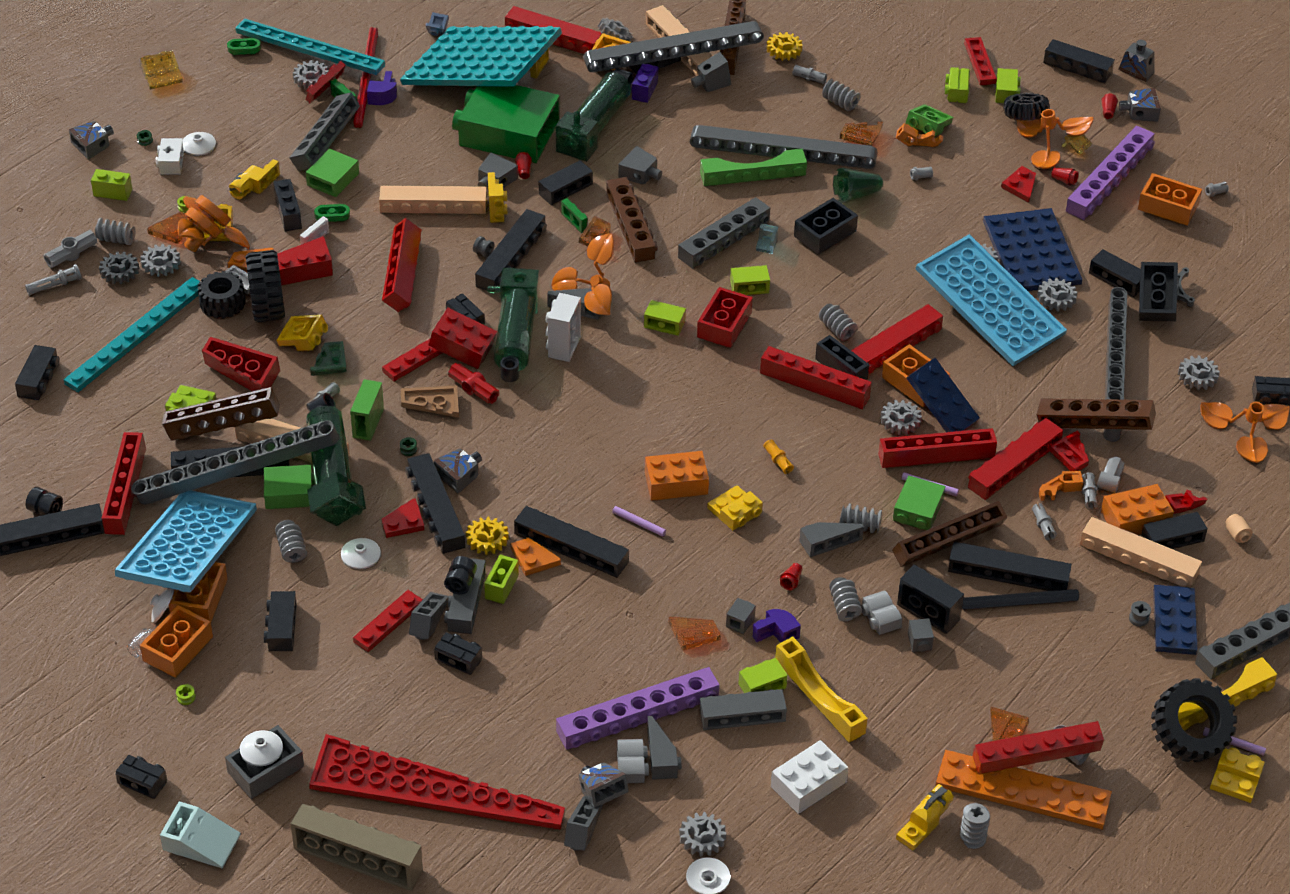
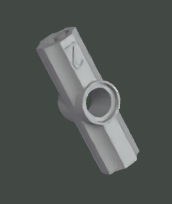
M88 230L75 238H64L61 241V246L44 254L43 257L47 265L52 268L65 260L74 261L78 259L80 252L95 245L98 241L94 232Z

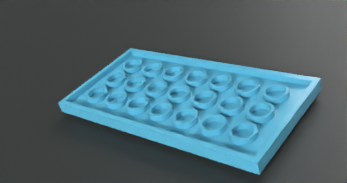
M970 234L916 265L915 269L1012 366L1066 334L1067 329Z
M192 490L179 494L115 569V577L191 593L256 512V504Z

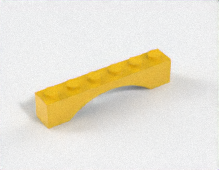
M794 637L776 645L775 658H777L784 671L849 743L866 734L868 718L855 704L843 700L827 686L814 668L806 650Z
M1261 657L1246 664L1239 680L1221 693L1223 695L1228 694L1231 698L1228 700L1230 705L1234 704L1236 707L1247 699H1253L1264 691H1270L1275 686L1277 673ZM1185 702L1179 707L1178 719L1184 731L1198 722H1204L1208 718L1206 712L1197 704Z

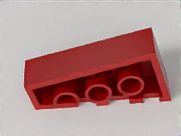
M324 236L277 254L281 286L333 276L332 259Z
M210 337L202 349L207 366L250 391L271 387L280 372L278 357Z

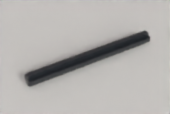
M1078 589L964 597L962 609L1078 601L1079 591Z

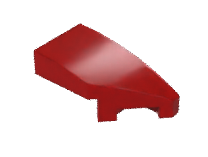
M1188 489L1185 494L1165 495L1174 511L1173 514L1200 507L1206 503L1207 498L1203 496L1198 498Z

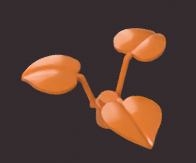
M1046 109L1042 111L1039 120H1017V130L1023 137H1035L1038 132L1041 133L1046 129L1047 151L1035 152L1031 157V162L1037 168L1049 169L1056 166L1060 161V153L1058 151H1050V130L1054 129L1056 124H1058L1061 130H1066L1067 135L1081 136L1090 129L1094 119L1093 117H1076L1067 119L1061 124L1059 117L1055 116V111Z
M184 197L183 201L188 209L194 207L202 212L195 204L196 198ZM187 219L179 220L178 236L188 237L184 243L188 250L196 252L201 245L205 246L207 242L213 239L210 236L204 240V233L195 224ZM231 226L221 229V233H224L226 238L246 247L248 250L250 249L247 238L240 230Z
M608 233L598 236L588 245L587 256L589 259L594 260V266L599 275L592 276L590 281L577 278L578 272L576 269L565 267L555 274L551 284L554 291L577 289V282L589 284L592 286V291L588 292L584 297L586 308L595 314L610 315L612 301L610 281L604 277L605 274L601 271L598 263L605 265L611 259L614 248L613 235Z
M1201 402L1200 410L1205 422L1216 429H1225L1228 422L1233 423L1245 414L1247 421L1252 423L1250 437L1243 436L1239 438L1236 443V449L1243 458L1253 463H1259L1266 457L1268 446L1263 438L1253 437L1257 422H1263L1264 426L1268 429H1282L1287 423L1290 406L1281 404L1263 405L1260 402H1252L1248 409L1244 408L1234 418H1232L1233 412L1231 408L1220 402Z

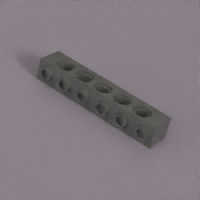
M352 92L335 97L289 158L298 171L309 169L326 152L358 110L360 105Z
M753 198L678 245V258L692 269L701 265L704 261L728 248L736 241L741 240L749 233L754 232L760 226L770 221V207L758 198Z
M1290 603L1279 606L1271 613H1265L1258 620L1250 621L1246 626L1233 630L1229 635L1218 638L1208 646L1201 647L1197 652L1195 664L1212 680L1289 639Z

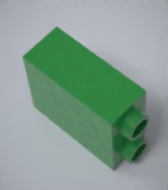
M518 85L477 86L475 90L469 89L467 91L464 102L465 108L463 111L456 110L452 120V129L458 131L459 146L510 158H516L519 153L525 152L532 158V163L537 164L560 122V95Z

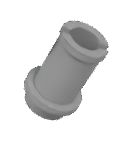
M913 167V169H910V177L915 181L919 178H932L933 169L932 167Z
M1227 182L1209 183L1205 187V193L1210 197L1220 193H1227L1229 190Z

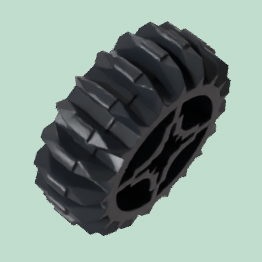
M1034 93L1010 95L1004 100L1003 104L1005 116L1020 121L1039 120L1042 111L1050 109L1048 98Z

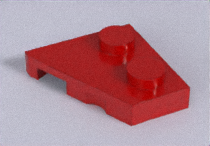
M1021 166L1002 182L1001 188L1026 202H1030L1036 173Z
M1078 430L1049 445V451L1070 471H1079L1088 466L1089 459L1085 453L1084 444L1081 443Z
M416 498L411 499L381 519L386 538L424 531V523Z

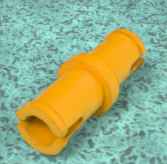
M773 439L766 441L763 447L770 454L773 463H777L784 474L792 472L794 465L787 459L786 453L779 449Z

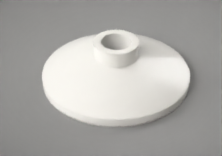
M194 132L183 138L184 152L192 156L206 155L212 152L216 146L215 138L206 132Z
M367 538L353 539L347 542L341 550L343 563L353 569L372 567L381 556L378 544Z
M167 588L160 596L155 594L150 603V605L154 606L151 615L153 623H156L166 610L173 596L174 589Z
M265 730L247 735L240 745L241 757L245 762L254 766L272 764L281 756L283 751L280 737L273 732Z
M701 858L694 861L688 867L686 880L689 887L698 894H719L729 885L730 872L727 866L718 859Z

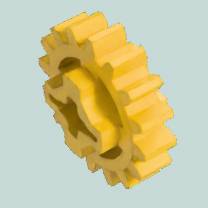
M779 32V35L773 34V38L769 37L766 48L767 53H770V56H775V59L780 58L783 61L784 58H787L790 61L791 57L796 59V55L800 56L803 44L802 40H799L798 36L794 37L793 33L790 35L788 32H785V34Z
M480 517L479 522L473 520L472 525L467 526V545L471 546V550L477 549L478 554L481 551H484L485 555L488 554V551L495 554L496 549L502 551V546H507L509 532L508 527L504 526L503 521L498 523L497 518L490 520V517H487L486 520H483Z

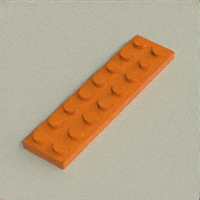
M949 750L944 752L935 787L940 784L943 788L952 792L1102 830L1112 793L1109 790L1017 767L978 774L973 756Z

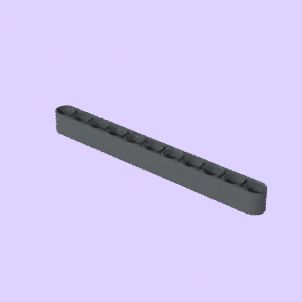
M751 21L589 50L585 52L583 59L589 72H599L756 44L763 40L764 34L759 24Z
M704 125L693 127L689 141L695 148L767 157H777L786 150L803 149L806 161L865 169H871L875 166L878 154L875 147L868 145Z
M1115 287L1111 290L1108 304L1105 399L1124 400L1127 291L1121 287ZM1104 429V438L1110 442H1116L1121 437L1122 429Z
M331 421L318 422L137 480L133 483L131 490L141 504H150L332 446L338 442L339 434Z

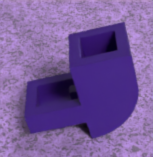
M392 71L385 72L383 81H369L367 89L368 105H386L397 98V82L393 78Z
M771 609L766 611V619L759 620L753 624L752 637L756 642L772 635L780 643L791 637L797 640L800 638L801 625L791 613L781 609Z

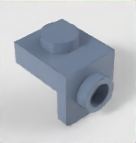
M432 12L430 22L426 23L428 33L433 36L443 35L449 21V16Z

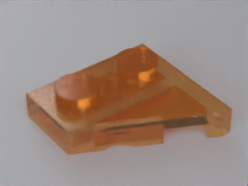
M867 122L845 123L840 133V139L873 146L883 127V122H877V125H867Z
M179 212L148 227L147 231L150 235L178 244L183 238L178 236L179 220H191L186 217L185 213Z
M594 216L579 237L578 242L588 247L594 238L610 233L611 223Z
M669 617L668 623L683 651L721 640V634L713 620Z
M995 707L990 708L993 741L1023 735L1029 724V717Z

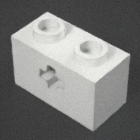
M161 138V145L157 147L159 157H156V167H159L160 174H181L184 156L182 138Z

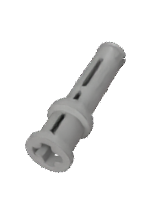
M75 264L72 268L59 270L55 275L26 284L25 288L30 296L59 284L65 286L70 281L81 280L82 277L78 266ZM51 281V283H48V284H46V285L37 287L38 285H41V284H44V283H47V282Z

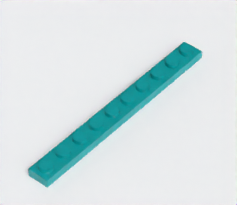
M245 18L235 28L238 34L337 64L342 61L347 67L378 75L386 66L385 60Z
M193 277L187 280L63 379L64 385L79 393L198 297V284L201 281Z

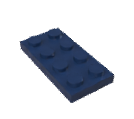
M933 358L907 377L909 383L946 432L963 431L980 419L936 358Z
M1154 585L1155 652L1196 655L1195 588Z

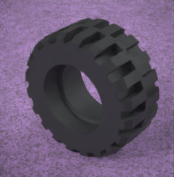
M268 250L248 253L246 255V264L254 321L265 322L283 319L285 317L277 252Z
M1193 678L1192 680L1186 679L1176 683L1160 695V699L1154 704L1156 710L1152 712L1151 719H1154L1155 722L1151 725L1152 730L1157 731L1158 735L1155 736L1157 742L1161 740L1164 744L1162 749L1165 752L1170 750L1172 757L1176 759L1182 757V761L1190 762L1191 760L1201 762L1204 759L1207 760L1217 755L1231 743V737L1235 735L1237 729L1233 727L1237 723V716H1233V712L1236 709L1234 704L1230 705L1228 700L1231 698L1228 694L1223 695L1221 693V687L1218 685L1215 687L1211 686L1212 682L1208 680L1201 682L1200 678ZM1183 703L1197 704L1206 712L1210 722V730L1205 738H1194L1182 729L1178 719V711Z

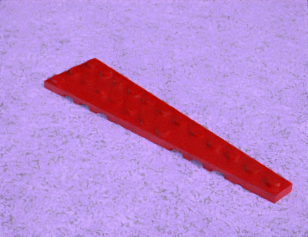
M325 734L309 783V788L312 790L561 830L565 815V807L540 799H533L523 794L515 795L509 793V790L500 788V790L489 787L488 783L480 782L479 784L470 781L468 777L423 763L413 762L403 757L395 758L389 756V753L380 751V753L372 751L364 745L359 747L350 744L348 740Z

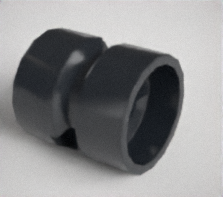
M34 487L27 495L25 506L31 512L47 515L61 512L63 498L43 488Z
M455 557L444 580L446 589L454 594H466L477 571L476 563L468 557Z

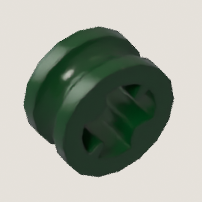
M148 130L138 132V144L142 146L150 145L153 142L152 133Z
M406 437L400 441L401 454L412 456L417 452V442L414 438Z

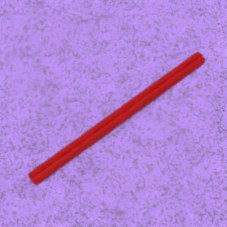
M376 27L369 29L365 55L372 57L375 56L378 38V28ZM362 71L357 98L360 107L355 112L353 121L355 128H362L367 104V89L371 80V74Z

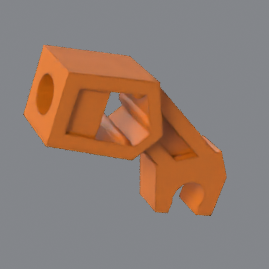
M904 123L897 130L896 139L908 147L912 145L936 147L943 141V136L939 135V137L934 138L935 131L933 130L926 134H918L917 129Z
M1062 471V474L1042 484L1039 489L1040 501L1045 500V495H1049L1051 500H1055L1056 493L1059 490L1062 492L1082 491L1083 478L1081 471Z

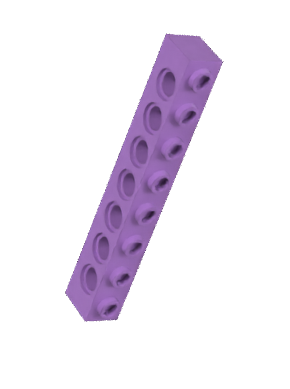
M1136 125L1067 200L1066 212L1082 220L1091 215L1097 205L1100 206L1103 199L1111 194L1112 189L1120 184L1122 178H1126L1129 171L1136 167L1138 161L1145 157L1147 151L1152 150L1155 141H1153L1155 133Z
M707 667L556 718V732L566 750L573 747L576 748L590 741H597L602 737L617 734L628 728L637 727L648 722V716H652L657 720L663 716L672 715L687 708H693L700 704V698L719 696V683L711 669Z

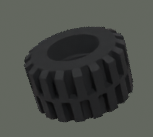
M226 271L214 272V274H208L206 278L203 277L198 284L200 308L204 314L207 313V316H214L217 319L222 317L224 319L226 317H233L234 314L240 313L239 310H243L246 303L244 284L238 275H233L231 272L226 273Z

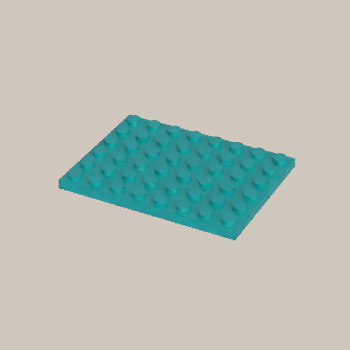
M451 26L405 72L400 81L402 85L515 86L562 34L560 27Z

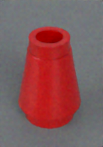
M1108 93L1101 99L1103 117L1111 119L1116 110L1118 99L1116 95Z
M522 152L516 156L515 163L518 165L520 178L527 179L530 177L532 158L528 153Z
M1054 167L1051 177L1070 186L1077 183L1079 172L1072 168Z
M793 563L781 574L780 585L785 590H793L798 586L803 570L800 564Z

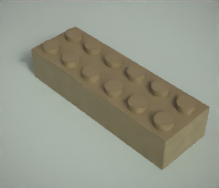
M303 803L291 822L293 846L296 850L410 891L413 890L423 872L421 845L414 841L398 838L394 834L384 833L374 827H367L355 820H348L339 817L335 813H328L315 806H308Z

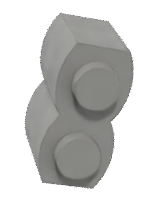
M885 590L863 597L861 604L862 614L868 617L872 630L881 635L902 628L901 614Z
M643 739L617 740L618 770L626 774L627 783H644L645 776H649V765L644 763V758L648 757L647 746H643Z

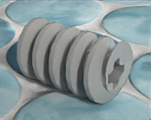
M833 79L827 81L822 91L823 98L834 102V104L847 111L854 109L861 98L859 92L856 93L855 90H850L849 87H845L844 84H840L838 81L834 82Z
M99 218L95 228V236L100 241H112L113 243L130 246L135 238V227L130 228V223H126L124 227L121 221L117 226L115 220L110 225L109 219H106L103 224V218Z
M826 304L819 313V319L842 341L849 339L858 328V325L838 305Z
M849 503L846 508L843 505L839 523L863 524L864 532L867 531L868 527L870 528V533H874L876 529L879 532L882 510H879L876 515L874 508L867 513V507L864 506L863 510L860 511L859 505H856L853 510L851 503Z
M289 519L276 525L275 533L284 561L294 563L306 558L307 550L300 526Z
M842 577L832 580L829 588L839 621H850L858 617L862 613V608L858 600L859 597L855 583Z
M971 803L964 808L960 829L961 839L968 848L972 849L980 848L986 843L990 821L988 809L978 803Z

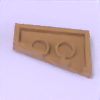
M457 385L402 388L401 407L459 418Z

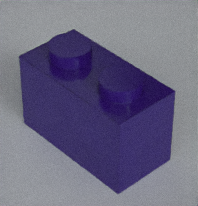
M641 65L632 83V100L649 102L658 84L657 66Z

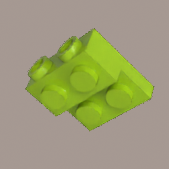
M180 385L177 392L172 393L169 397L165 409L170 411L213 401L216 399V393Z

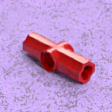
M454 363L448 371V376L461 384L463 390L468 395L475 394L490 404L496 402L499 390L487 383L485 377L480 372L476 371L473 373L460 363Z

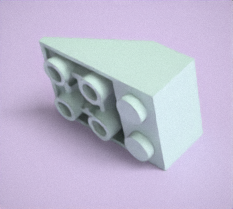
M179 801L162 830L160 838L164 851L223 868L241 833L201 808Z

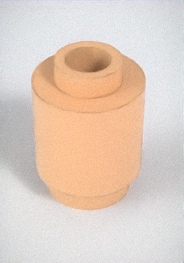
M1238 514L1229 516L1225 522L1226 528L1237 543H1245L1250 540L1253 531L1245 519Z

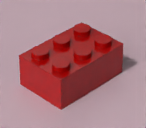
M718 287L697 321V338L731 348L752 314L753 297Z
M447 308L433 329L428 346L479 369L494 344L497 331Z

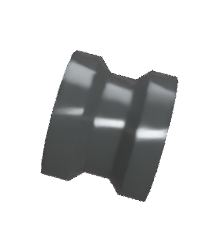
M479 236L473 244V252L481 253L483 257L488 258L494 250L495 243Z
M1144 601L1134 602L1131 606L1129 621L1138 627L1147 625L1151 614L1150 605Z

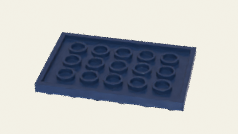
M1052 208L984 216L983 223L994 250L997 252L996 255L1001 266L1027 291L1038 290L1039 285H1042L1043 281L1048 283V279L1055 281V278H1058L1059 281L1065 279V283L1071 282V286L1082 285L1083 279Z

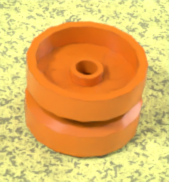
M200 195L195 204L202 212L194 207H190L185 215L202 232L216 239L221 233V229L215 222L226 227L232 219L209 199Z

